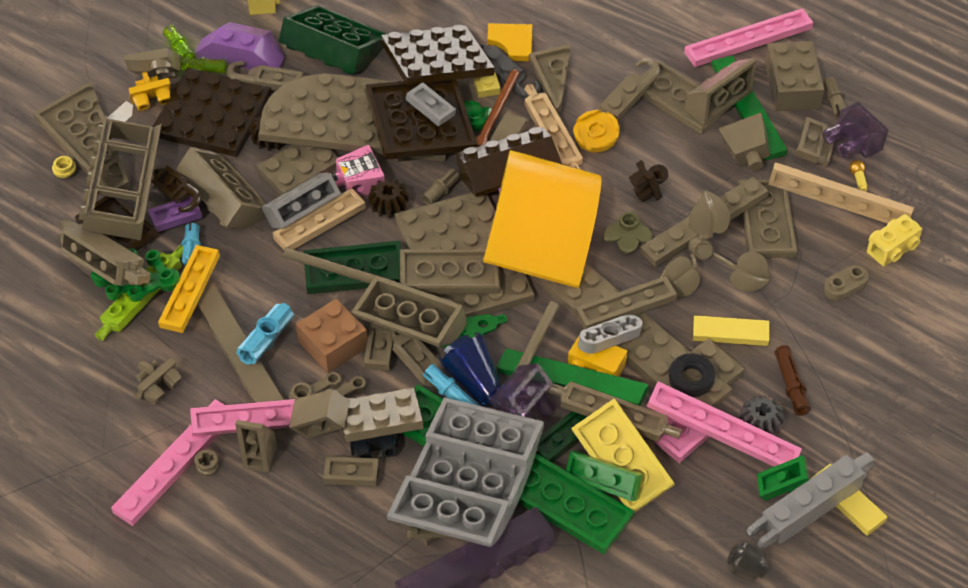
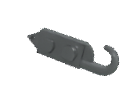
M479 44L493 64L497 79L504 85L511 70H518L519 76L512 91L522 98L529 97L525 89L520 86L524 81L523 70L497 46L490 47ZM535 80V90L537 93H540L541 84Z

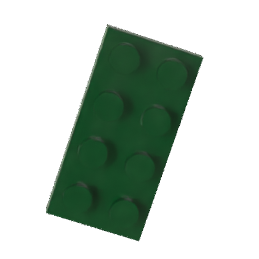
M400 240L303 250V253L396 282L400 281ZM304 264L307 294L365 289L370 285L366 282Z

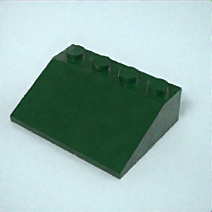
M315 5L283 17L279 43L286 45L290 50L301 51L309 58H317L324 61L325 65L336 66L343 69L344 73L353 75L364 70L384 48L381 44V35L388 33L320 5Z

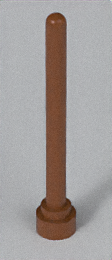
M511 70L480 134L475 137L477 147L488 142L487 139L519 76L518 70Z

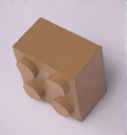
M334 299L296 323L298 342L327 373L366 349L367 329L337 299Z

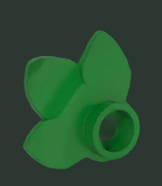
M464 101L472 130L474 132L481 131L492 107L481 108L480 104L476 101Z

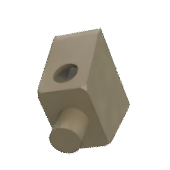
M761 113L719 128L724 144L738 166L742 167L748 164L752 171L763 167L762 159L767 158L770 155L767 130Z

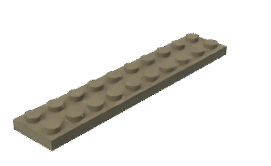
M586 262L579 288L529 275L577 319L578 317L575 314L576 307L620 292ZM644 312L636 314L635 316L639 317L643 322L640 336L616 346L627 350L626 362L653 386H656L659 381L673 388L669 381L670 366L677 357L683 354H690L691 352ZM605 332V333L608 334V335H612V336L616 335V334L611 333V332ZM686 369L682 373L683 378L690 382H696L702 378L701 373L696 369ZM715 374L713 387L706 394L693 398L715 408L732 395L733 388Z

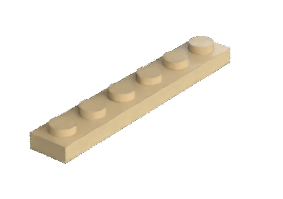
M776 162L768 184L887 224L892 219H898L904 214L911 218L914 207Z

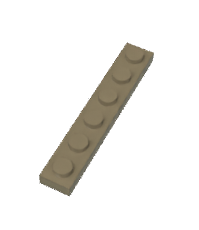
M751 177L719 198L726 204L730 213V220L767 198L769 190L756 178ZM689 216L642 245L640 253L654 267H657L686 249L689 241L700 235L691 229Z

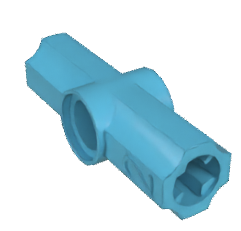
M276 303L265 317L258 320L256 328L237 349L236 354L239 356L240 361L247 365L255 364L266 350L274 346L277 337L294 318V313L290 306L285 303Z

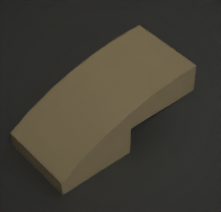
M506 112L490 141H498L507 138L511 134H521L527 127V119Z

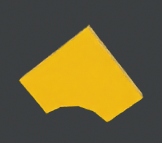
M488 23L487 45L503 49L512 61H529V54L532 50V24Z

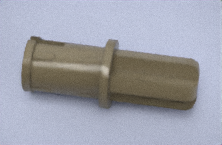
M825 78L823 86L827 94L826 101L831 105L834 117L836 119H843L841 112H843L845 117L849 114L843 100L844 94L839 90L835 78Z
M452 168L440 179H435L433 185L420 196L422 198L421 201L425 205L437 202L440 197L448 194V189L460 178V174L456 169Z

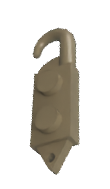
M643 59L637 62L636 67L649 65L652 70L646 77L640 75L627 76L599 105L601 112H609L619 121L658 77L660 73L658 63L651 59Z
M244 61L233 62L227 68V75L231 79L269 86L274 91H277L288 82L305 77L303 72L264 65L252 68L247 75L235 73L234 69L236 67L245 66L246 63Z
M392 330L394 342L392 350L423 385L435 387L423 377V373H426V369L432 364H435L441 372L451 378L444 370L445 367L419 339Z

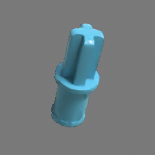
M191 223V231L190 224L185 226V236L181 242V246H183L182 263L184 265L187 264L195 246H201L199 241L201 229L195 223Z

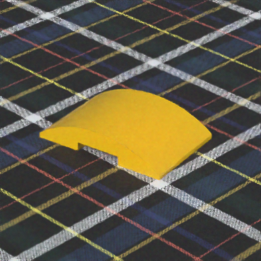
M510 150L483 262L579 288L598 209L601 175Z

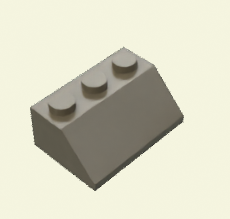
M749 58L735 61L729 66L723 67L713 77L707 78L697 88L691 89L685 96L684 111L702 125H706L752 93L757 60Z

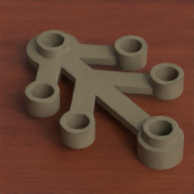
M331 372L326 375V378L310 386L306 383L295 384L289 392V399L297 400L303 398L300 396L313 395L326 388L337 390L344 397L352 392L361 394L366 390V381L363 377L356 376L349 383L341 386V376L336 372ZM358 383H359V384H362V385L359 386V387L354 386L355 384H358ZM343 429L338 430L341 435H344Z

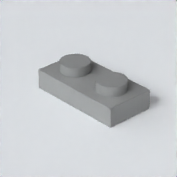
M424 83L406 93V100L438 126L455 116L456 109Z

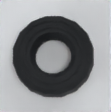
M694 353L683 354L672 362L669 370V381L674 389L691 397H699L706 394L713 387L715 380L714 366L704 356ZM692 368L698 370L702 378L696 382H690L683 378L682 373L684 370Z

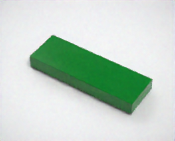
M570 451L566 467L567 472L594 488L630 501L637 500L642 474L577 451Z

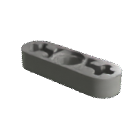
M628 314L584 329L580 332L578 347L585 353H597L640 336L643 322L639 317ZM605 332H611V333H614V334H616V335H614V336L608 335V334H606Z

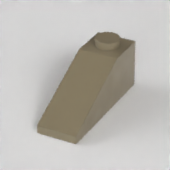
M236 420L235 426L243 468L269 473L277 450L275 432L263 424Z

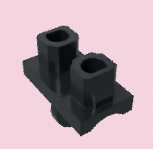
M397 433L350 442L351 454L355 455L356 458H372L371 451L381 450L382 457H392L396 455V447L398 446Z

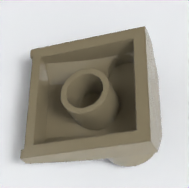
M169 48L123 55L129 71L140 75L143 72H147L148 75H162L163 79L175 78L176 74L180 72L182 65L181 56Z

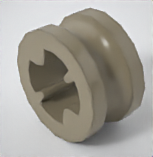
M205 449L196 454L194 462L196 470L200 475L211 476L218 471V456L213 450ZM210 460V465L204 466V461Z

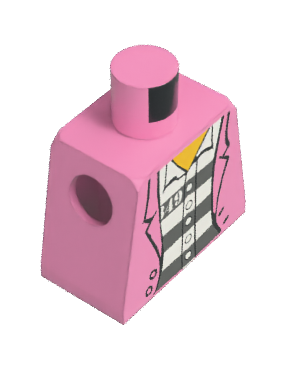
M369 145L337 158V173L331 174L337 187L342 186L344 191L352 188L359 196L369 195L371 185H376L378 180L385 182L384 174Z

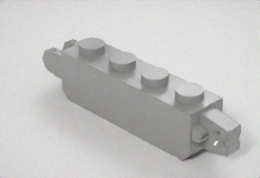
M868 452L855 460L845 455L763 511L762 517L750 525L746 532L752 537L764 529L768 531L757 543L762 549H765L775 541L778 544L784 543L839 505L840 502L856 493L862 487L863 480L868 475L866 472L873 467L874 459Z

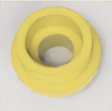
M61 156L55 159L52 170L55 176L67 178L75 173L76 164L70 157Z

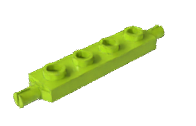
M179 245L172 254L161 252V261L167 269L172 268L178 271L182 267L180 259L183 255L184 246ZM153 266L146 268L149 273H157ZM161 288L144 296L138 302H132L127 293L121 295L99 317L103 326L95 333L96 338L103 341L110 332H121Z

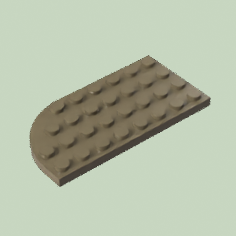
M322 73L301 77L288 82L275 91L266 102L261 116L258 140L355 151L369 145L373 154L383 155L365 87L366 84L395 81ZM446 154L407 158L445 162Z

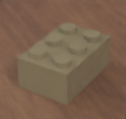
M813 41L768 43L765 66L775 111L821 109L824 86Z

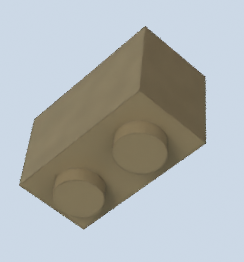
M326 389L323 392L294 401L289 428L307 439L345 428L350 400L334 389Z

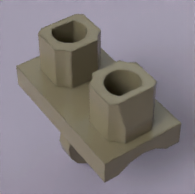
M170 357L156 369L159 366L156 360L150 364L146 361H141L138 364L140 373L136 375V379L141 383L137 386L138 392L135 393V396L139 400L145 397L154 405L159 402L165 394L158 386L162 381L170 389L175 388L181 382L182 377L175 369L176 362Z

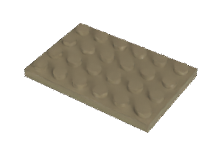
M471 192L395 213L394 215L407 249H486L495 210L487 194L475 197ZM499 267L500 293L431 294L462 305L465 317L490 314L534 301V293L525 274Z

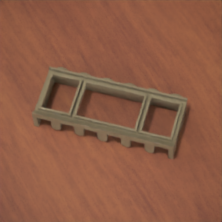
M105 116L103 125H98L96 138H99L100 141L95 140L93 154L97 156L91 157L90 170H93V173L88 172L86 186L90 188L84 190L82 203H86V206L81 205L79 220H83V231L141 240L161 124L152 127L107 119V116ZM109 137L145 143L147 146L109 140ZM107 149L145 156L138 192L100 185ZM97 195L136 201L133 217L94 211Z

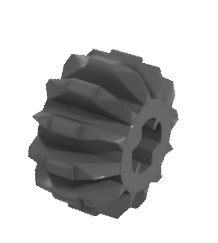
M765 394L761 399L753 396L751 401L746 400L739 415L740 420L772 435L773 433H779L785 417L782 413V405H776L775 398L766 400Z

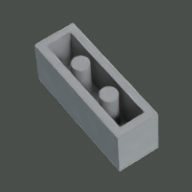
M319 173L261 208L271 228L282 229L339 196L341 193L331 173Z

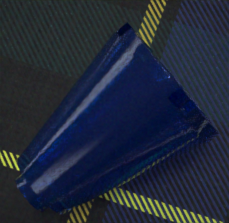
M474 332L476 337L470 338L467 334L457 339L443 350L446 355L443 358L439 356L438 359L441 366L480 404H487L489 406L500 400V394L503 390L485 338L481 333Z

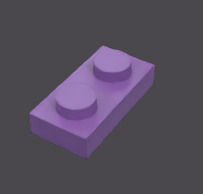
M189 196L177 204L173 201L148 209V213L154 228L160 232L201 219L202 215L199 206L186 213L180 212L178 210L179 207H186L191 203L193 197Z

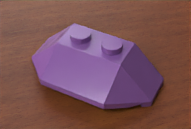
M232 22L221 26L202 38L193 54L195 58L227 65L237 61H244L246 63L245 66L239 67L250 70L259 65L281 68L285 61V56L271 31Z

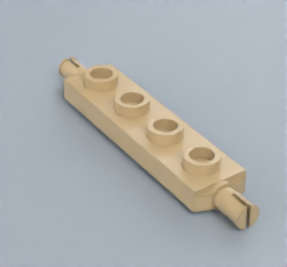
M529 84L526 85L524 89L529 97L525 99L524 105L536 127H543L552 136L563 165L580 169L579 165L582 164L583 157L547 94L537 93L533 84H530V87Z

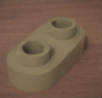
M849 266L828 277L825 281L823 292L830 300H843L864 289L867 285L869 274L861 266Z

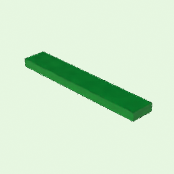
M733 55L712 60L711 67L715 74H717L723 67L729 66L736 60ZM752 90V93L734 104L736 111L741 119L759 113L762 114L767 130L770 155L764 158L765 161L786 156V146Z
M506 348L496 366L497 373L512 376L523 352ZM535 355L522 378L547 386L551 382L565 387L569 382H574L639 406L642 405L649 390L648 384Z

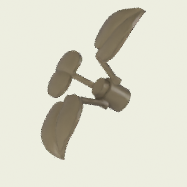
M707 190L703 191L700 199L693 207L689 218L691 229L700 235L692 238L688 244L692 264L685 256L674 258L665 267L660 278L665 276L668 278L677 293V297L689 296L695 292L700 282V275L694 270L697 267L696 258L706 260L712 256L734 268L729 279L736 289L744 292L761 289L770 279L767 261L761 254L754 251L745 252L739 256L736 265L713 252V246L707 239L713 237V232L723 233L728 228L730 213L726 204L718 196Z

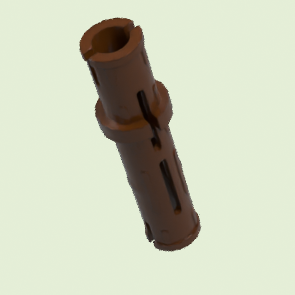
M787 345L779 346L774 350V354L786 384V395L792 402L794 413L798 416L806 415L811 410V407L806 398L805 384L800 380L790 347Z

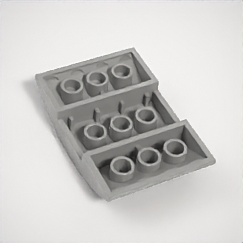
M444 397L426 434V444L411 475H406L387 514V520L492 547L504 532L519 502L536 455L544 422Z

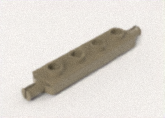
M551 382L548 385L547 393L561 397L562 408L588 417L612 399H615L641 436L657 442L664 434L678 440L681 437L683 429L669 425L667 415L574 382H569L565 387Z

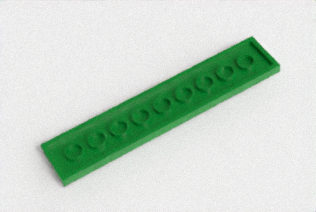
M417 384L414 390L423 420V429L402 432V434L424 447L426 444V434L443 399ZM538 454L535 455L528 479L518 504L603 555L606 554L634 517L632 509Z

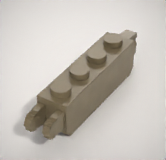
M71 220L60 221V227L63 229V234L58 235V241L62 244L61 252L114 285H142L143 283H149L150 273L143 268V258L101 233L83 231V224H77Z

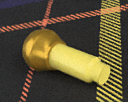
M854 160L849 165V171L855 176L858 189L866 192L865 164L861 160Z

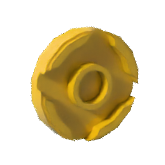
M601 110L588 111L579 116L573 129L574 138L579 147L594 153L607 151L613 147L618 141L620 133L617 119L611 113L601 112Z

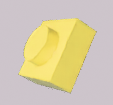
M494 72L493 76L473 78L478 98L500 94V85L496 72Z

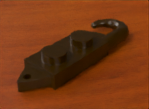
M168 165L165 168L153 170L152 184L176 204L185 200L188 196L193 197L189 205L178 208L180 212L192 211L199 205L202 198L201 192Z

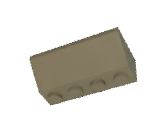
M192 147L189 148L176 171L201 192V200L206 203L207 209L220 219L219 222L223 227L229 230L232 228L244 230L266 217L261 207L267 203L223 154Z
M379 276L374 277L351 312L355 317L438 347L455 343L467 325L462 305Z

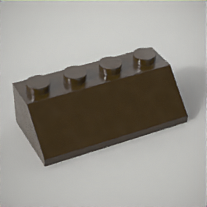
M534 127L521 134H511L507 138L498 141H488L485 145L468 147L462 152L456 153L460 179L475 197L498 191L501 188L510 150L562 164L552 136L543 127Z

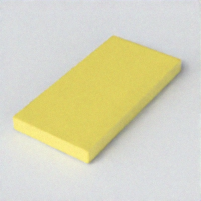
M612 399L571 428L591 457L642 474L637 500L630 501L619 497L622 503L632 509L634 513L675 485L615 399Z

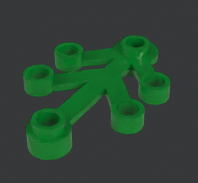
M128 249V250H130L131 252H133V253H135L136 255H138V253H137V251H136L135 249ZM150 250L145 254L147 264L153 266L157 273H150L149 282L151 283L142 288L140 285L128 284L119 286L110 284L111 282L93 271L91 278L95 286H107L105 293L109 300H117L121 295L127 293L132 302H138L144 296L159 288L163 291L174 290L180 280V275L176 269H167L164 266L157 250Z

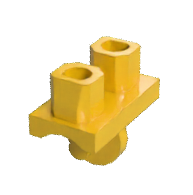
M147 72L142 73V80L135 81V87L128 88L131 103H135L138 111L150 108L148 99L157 97L159 105H165L167 100L170 99L171 85L169 78L158 80L157 76L149 78Z

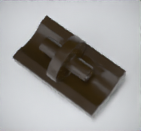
M640 160L636 163L638 171L629 176L630 182L635 187L633 190L642 202L652 196L658 201L663 197L658 184H662L668 179V170L664 165L657 164L647 171L644 162Z

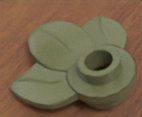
M625 212L616 223L606 227L603 239L605 242H617L621 252L631 254L636 251L639 242L647 243L652 240V233L648 227L641 224L639 217L635 213Z

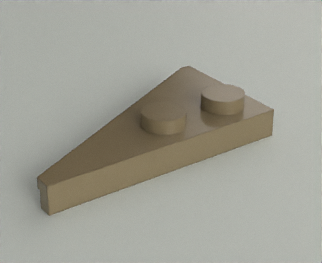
M570 44L529 54V62L557 114L561 113L570 57Z

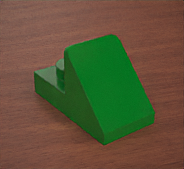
M803 455L756 474L759 495L765 501L786 492L791 493L809 481L806 459Z

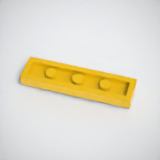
M199 245L195 246L180 276V280L158 321L160 328L179 333L184 332L220 257L219 250Z

